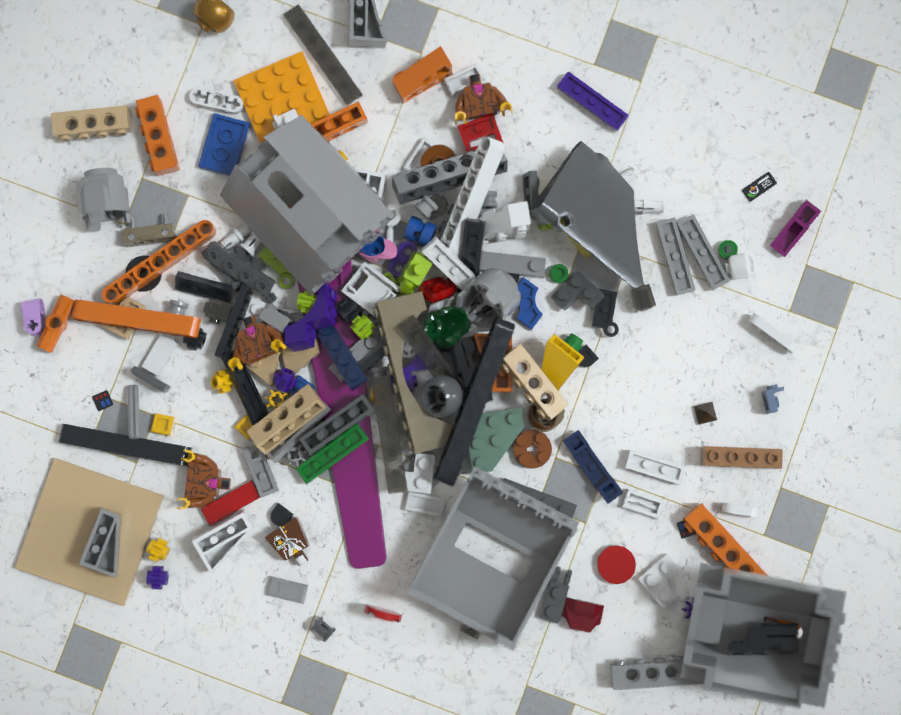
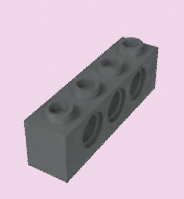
M363 394L299 440L309 455H314L354 425L376 412V409L367 396Z

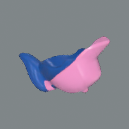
M379 236L372 244L367 243L358 252L363 259L372 263H378L382 259L395 258L397 247L392 241Z

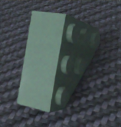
M522 408L482 414L469 447L472 470L476 466L485 472L493 471L524 428Z

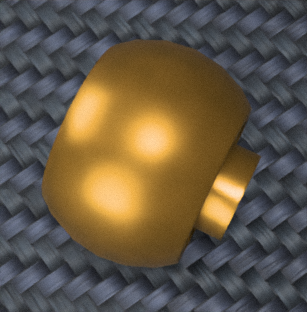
M197 0L193 9V14L198 18L196 23L208 33L211 30L217 34L226 31L232 25L235 17V12L222 0Z

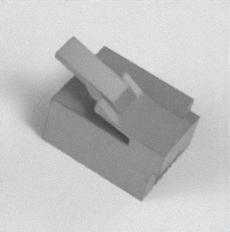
M269 303L268 307L263 309L258 318L285 334V327L295 322L281 314V311L291 315H305L288 309H280Z

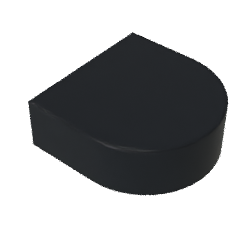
M587 344L579 351L584 356V359L579 364L583 368L590 367L599 359Z
M278 503L272 510L270 517L273 524L283 526L290 521L294 514Z

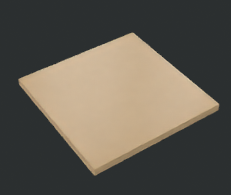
M54 458L15 568L125 606L164 495ZM102 507L121 514L118 576L116 578L79 565Z

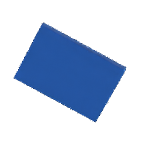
M214 113L198 167L230 176L235 165L240 163L251 123Z

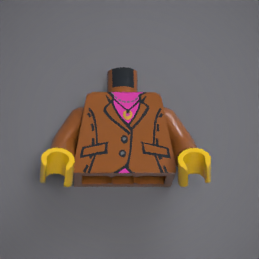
M480 74L470 75L471 86L464 88V92L459 94L455 104V124H457L458 120H463L464 124H466L468 120L478 119L490 114L498 115L500 112L502 116H505L504 111L510 110L513 113L512 106L497 87L491 86L490 83L482 84Z
M254 316L244 318L243 322L246 329L237 333L238 338L235 342L233 357L228 361V366L232 371H234L236 366L241 370L243 368L241 362L251 365L276 353L278 354L282 351L280 347L286 349L281 333L271 325L264 323L256 324Z
M187 449L183 450L189 454L186 459L181 458V460L188 462L184 498L176 499V501L181 500L183 502L182 507H177L178 510H183L187 507H203L211 503L214 497L219 496V489L230 490L231 478L221 477V469H218L217 463L206 455L193 453Z

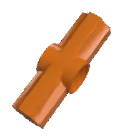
M60 294L51 315L46 319V326L36 345L37 347L53 353L62 332L67 328V321L73 311L75 300ZM56 319H59V320H60V325H59V327L54 328V327H53V322H54Z

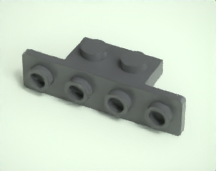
M210 242L203 255L204 259L265 297L270 294L276 282L263 273L267 265L263 264L259 258L247 254L243 248L234 246L227 251L218 244Z

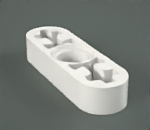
M200 87L192 89L189 95L192 103L199 107L230 114H240L244 110L242 99L236 95ZM201 93L203 97L208 98V104H206V99L200 98L197 101L194 96ZM216 96L222 98V103L218 106L212 104V99ZM226 98H228V103L234 104L237 101L240 106L233 109L232 105L226 104Z
M753 313L747 322L753 328L786 352L793 354L797 349L798 344L759 315Z

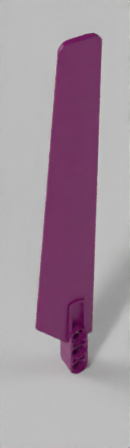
M351 259L342 267L343 271L330 284L327 283L337 294L335 309L338 308L337 304L340 301L349 299L342 294L341 290L353 277ZM297 281L299 293H304V287ZM337 314L335 327L350 349L361 339L350 328L353 325L352 321L345 323ZM317 336L321 353L312 359L317 391L321 400L331 409L323 417L324 422L361 395L367 396V388L365 382L352 391L345 380L342 382L338 380L329 369L334 362ZM370 416L359 423L369 437V440L332 466L349 563L356 569L381 566L387 559Z

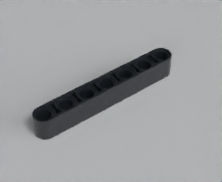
M63 423L59 437V443L188 466V462L181 460V458L186 459L189 455L188 452L183 450L192 451V447L143 438L132 440L127 435Z

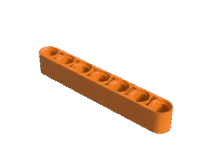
M208 220L198 222L106 286L102 291L103 300L112 305L120 304L127 297H130L214 238L216 235L215 226ZM205 226L211 227L208 234L202 233V229ZM192 236L195 237V242L192 245H187V239ZM178 247V255L172 256V249ZM163 258V265L156 267V260ZM143 269H147V276L140 278V272ZM131 280L132 286L129 289H125V282ZM115 291L116 297L113 300H109V293Z
M78 299L75 300L71 317L73 320L188 338H198L201 319L193 316Z

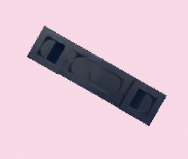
M579 430L563 440L578 465L607 504L623 494L621 488L613 477L610 476Z

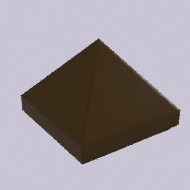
M713 402L694 406L698 425L717 420Z

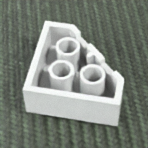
M527 201L504 205L498 212L496 209L484 212L480 215L481 218H477V220L486 221L483 245L487 244L489 240L502 242L506 241L508 237H514V239L525 238V235L529 234L531 226Z

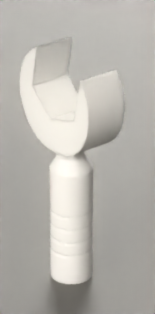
M397 209V216L386 225L388 226L386 239L392 242L394 238L393 227L397 226L401 221V215Z

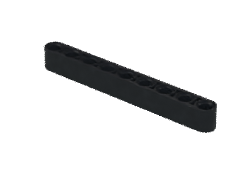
M498 317L494 319L464 395L463 403L458 411L434 474L435 481L452 487L455 485L514 333V323Z

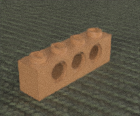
M701 447V466L782 469L783 449Z

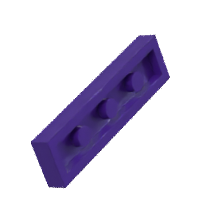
M569 71L557 85L560 91L617 132L629 117L626 112Z

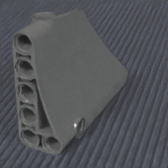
M579 141L531 206L529 215L540 224L546 225L551 223L552 228L557 232L564 231L632 288L642 286L643 276L636 234L634 190L613 167L606 156L594 152L584 142ZM560 218L564 219L565 226L560 224Z

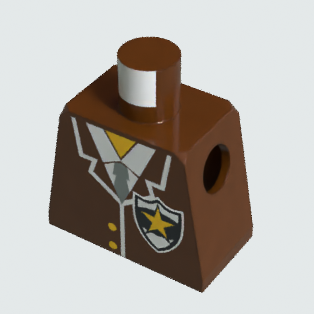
M298 517L265 536V539L285 561L293 557L298 566L308 561L303 550L309 547L310 544Z

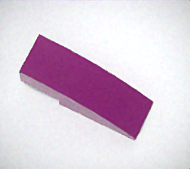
M806 199L770 246L785 257L822 211Z

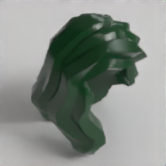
M446 306L429 312L424 318L423 326L420 328L421 340L424 343L440 348H449L456 344L471 328L466 311L459 307Z

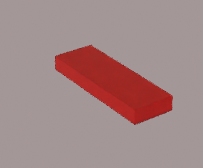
M251 480L203 507L201 511L209 525L212 526L260 498V495Z

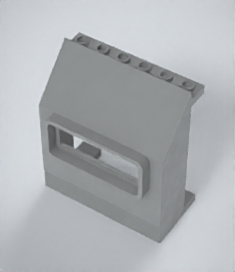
M474 466L407 593L514 651L517 641L571 538L576 534L579 522ZM466 523L534 558V562L522 583L455 547V543Z

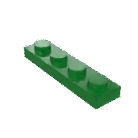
M358 423L298 466L296 470L304 482L309 484L367 442L369 437Z

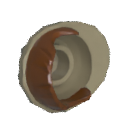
M548 398L541 399V402L544 404L548 401ZM533 403L529 406L527 412L528 423L534 430L549 432L556 428L564 419L565 410L563 409L552 420L542 419L537 414V408Z

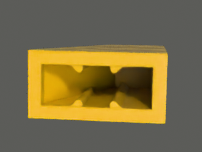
M553 334L546 342L541 370L554 387L559 390L584 359V356Z

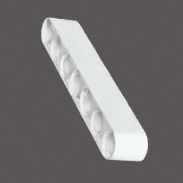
M486 136L481 139L440 240L459 260H461L465 220L467 218L477 220L505 149L503 142Z

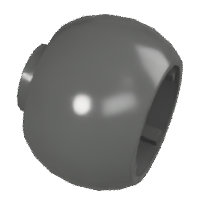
M446 375L434 376L422 388V405L429 414L435 417H450L460 409L463 403L462 388L454 378Z

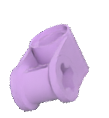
M39 298L22 301L21 312L24 329L27 333L40 337L46 326L43 300Z

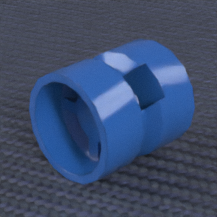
M412 215L403 238L411 242L418 241L419 245L426 246L434 237L437 225L428 221L423 223L421 218Z

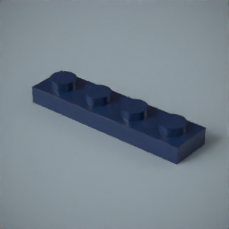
M335 326L315 330L352 391L368 381Z

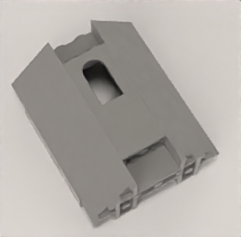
M300 115L264 137L266 140L258 146L259 150L254 155L250 154L244 160L245 163L242 166L235 165L220 196L312 296L325 283L330 284L343 271L342 267L367 243L372 244L385 231L383 227L395 215L384 205L383 200L331 143ZM273 172H283L304 195L291 209L269 186V177Z
M700 563L680 678L704 682V689L801 709L803 703L825 708L829 683H833L835 671H832L833 663L837 664L839 656L836 646L841 644L842 632H839L840 625L845 624L846 613H843L847 592ZM764 616L795 622L802 628L798 653L781 654L777 649H769L768 655L728 656L727 646L732 644V641L741 640L747 643V628H759L764 622Z

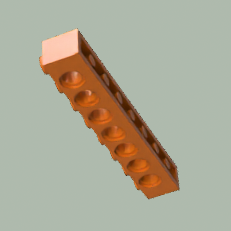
M699 503L682 518L685 522L683 524L690 533L694 531L698 536L697 541L704 548L707 546L712 551L710 555L717 562L721 561L725 568L739 570L742 565H746L748 572L768 576L702 503ZM703 521L708 524V530L704 533L699 529V525ZM715 536L721 538V544L718 547H715L712 543ZM730 550L735 554L732 561L726 559V553ZM768 617L770 620L774 619L777 623H795Z

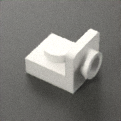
M295 109L278 117L276 114L273 116L275 121L272 124L276 129L299 116Z

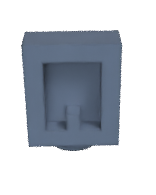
M777 384L767 386V390L761 392L766 414L778 412L779 400L777 396H774V393L784 391V387L778 388Z

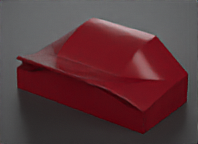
M566 597L562 616L567 620L570 629L591 633L601 623L604 605Z

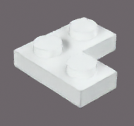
M417 453L415 456L414 472L394 470L392 489L431 494L435 455Z
M666 553L637 579L663 609L678 597L666 580L680 568Z

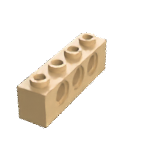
M127 105L51 113L53 136L61 142L70 141L71 138L86 140L89 139V136L105 138L109 134L124 136L128 132H132L131 110ZM110 119H115L112 126H107V122ZM91 121H96L93 128H88ZM72 123H77V127L74 130L69 129Z
M521 344L514 346L505 354L501 368L505 373H510L513 377L512 382L514 385L524 391V397L530 404L533 403L536 406V412L542 419L552 420L569 405ZM518 363H521L524 367L522 373H519L516 369ZM530 378H533L536 382V386L533 389L528 384ZM543 393L548 397L546 404L542 403L540 399Z
M307 384L279 407L271 411L266 417L254 424L247 432L256 447L266 455L327 407L317 392Z

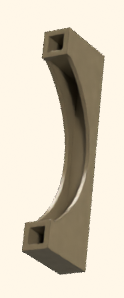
M422 291L379 301L373 307L374 317L379 320L380 324L378 326V333L380 338L383 337L385 344L382 345L385 357L388 356L389 360L387 369L389 375H393L394 379L392 389L399 399L397 408L399 413H402L404 419L401 421L402 428L408 435V440H406L407 448L409 451H412V454L444 447L453 427V424H448L429 414L415 400L403 374L402 353L406 336L415 319L421 312L427 310Z

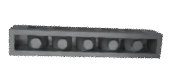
M476 150L393 175L392 188L399 204L402 205L421 199L424 195L431 196L462 186ZM504 153L495 175L507 172L508 160Z

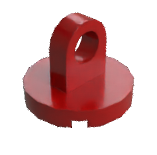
M443 277L429 279L423 282L422 287L418 288L419 292L422 291L424 300L430 301V304L450 297L457 290L456 284L448 277L447 280H443Z

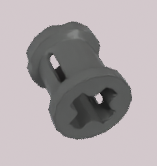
M321 616L310 630L312 632L315 631L323 638V642H326L336 628H331L323 621L324 618Z

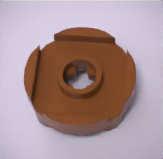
M528 430L517 437L513 446V453L521 465L532 469L538 468L549 460L552 453V445L544 433L537 430ZM530 444H534L535 447H538V450L535 451L534 455H531V452L527 451V448L530 447Z

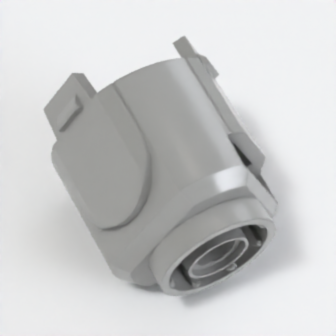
M95 168L85 171L84 177L80 178L76 183L79 216L81 220L85 221L86 229L100 231V222L115 221L123 218L125 226H129L131 214L128 190L124 186L123 176L118 174L117 170L113 168Z
M489 268L463 288L457 295L455 307H461L466 311L469 321L477 326V332H489L496 317L505 320L517 309L520 304L521 294L512 276L502 272L500 269ZM477 291H480V296H479V297H478V295L476 294Z

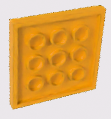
M303 51L233 80L260 144L266 140L264 138L266 135L275 130L272 122L275 121L273 116L276 114L278 117L295 109L298 116L302 115L310 124L330 115Z

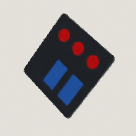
M107 390L92 396L98 411L113 405Z
M684 521L677 522L682 539L696 535L694 531L690 533L684 527Z

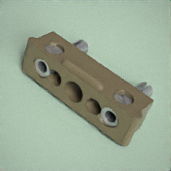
M164 213L161 214L162 224L136 228L135 218H132V220L130 218L129 229H123L124 239H122V242L126 247L171 242L177 236L175 235L174 225L168 223V214Z

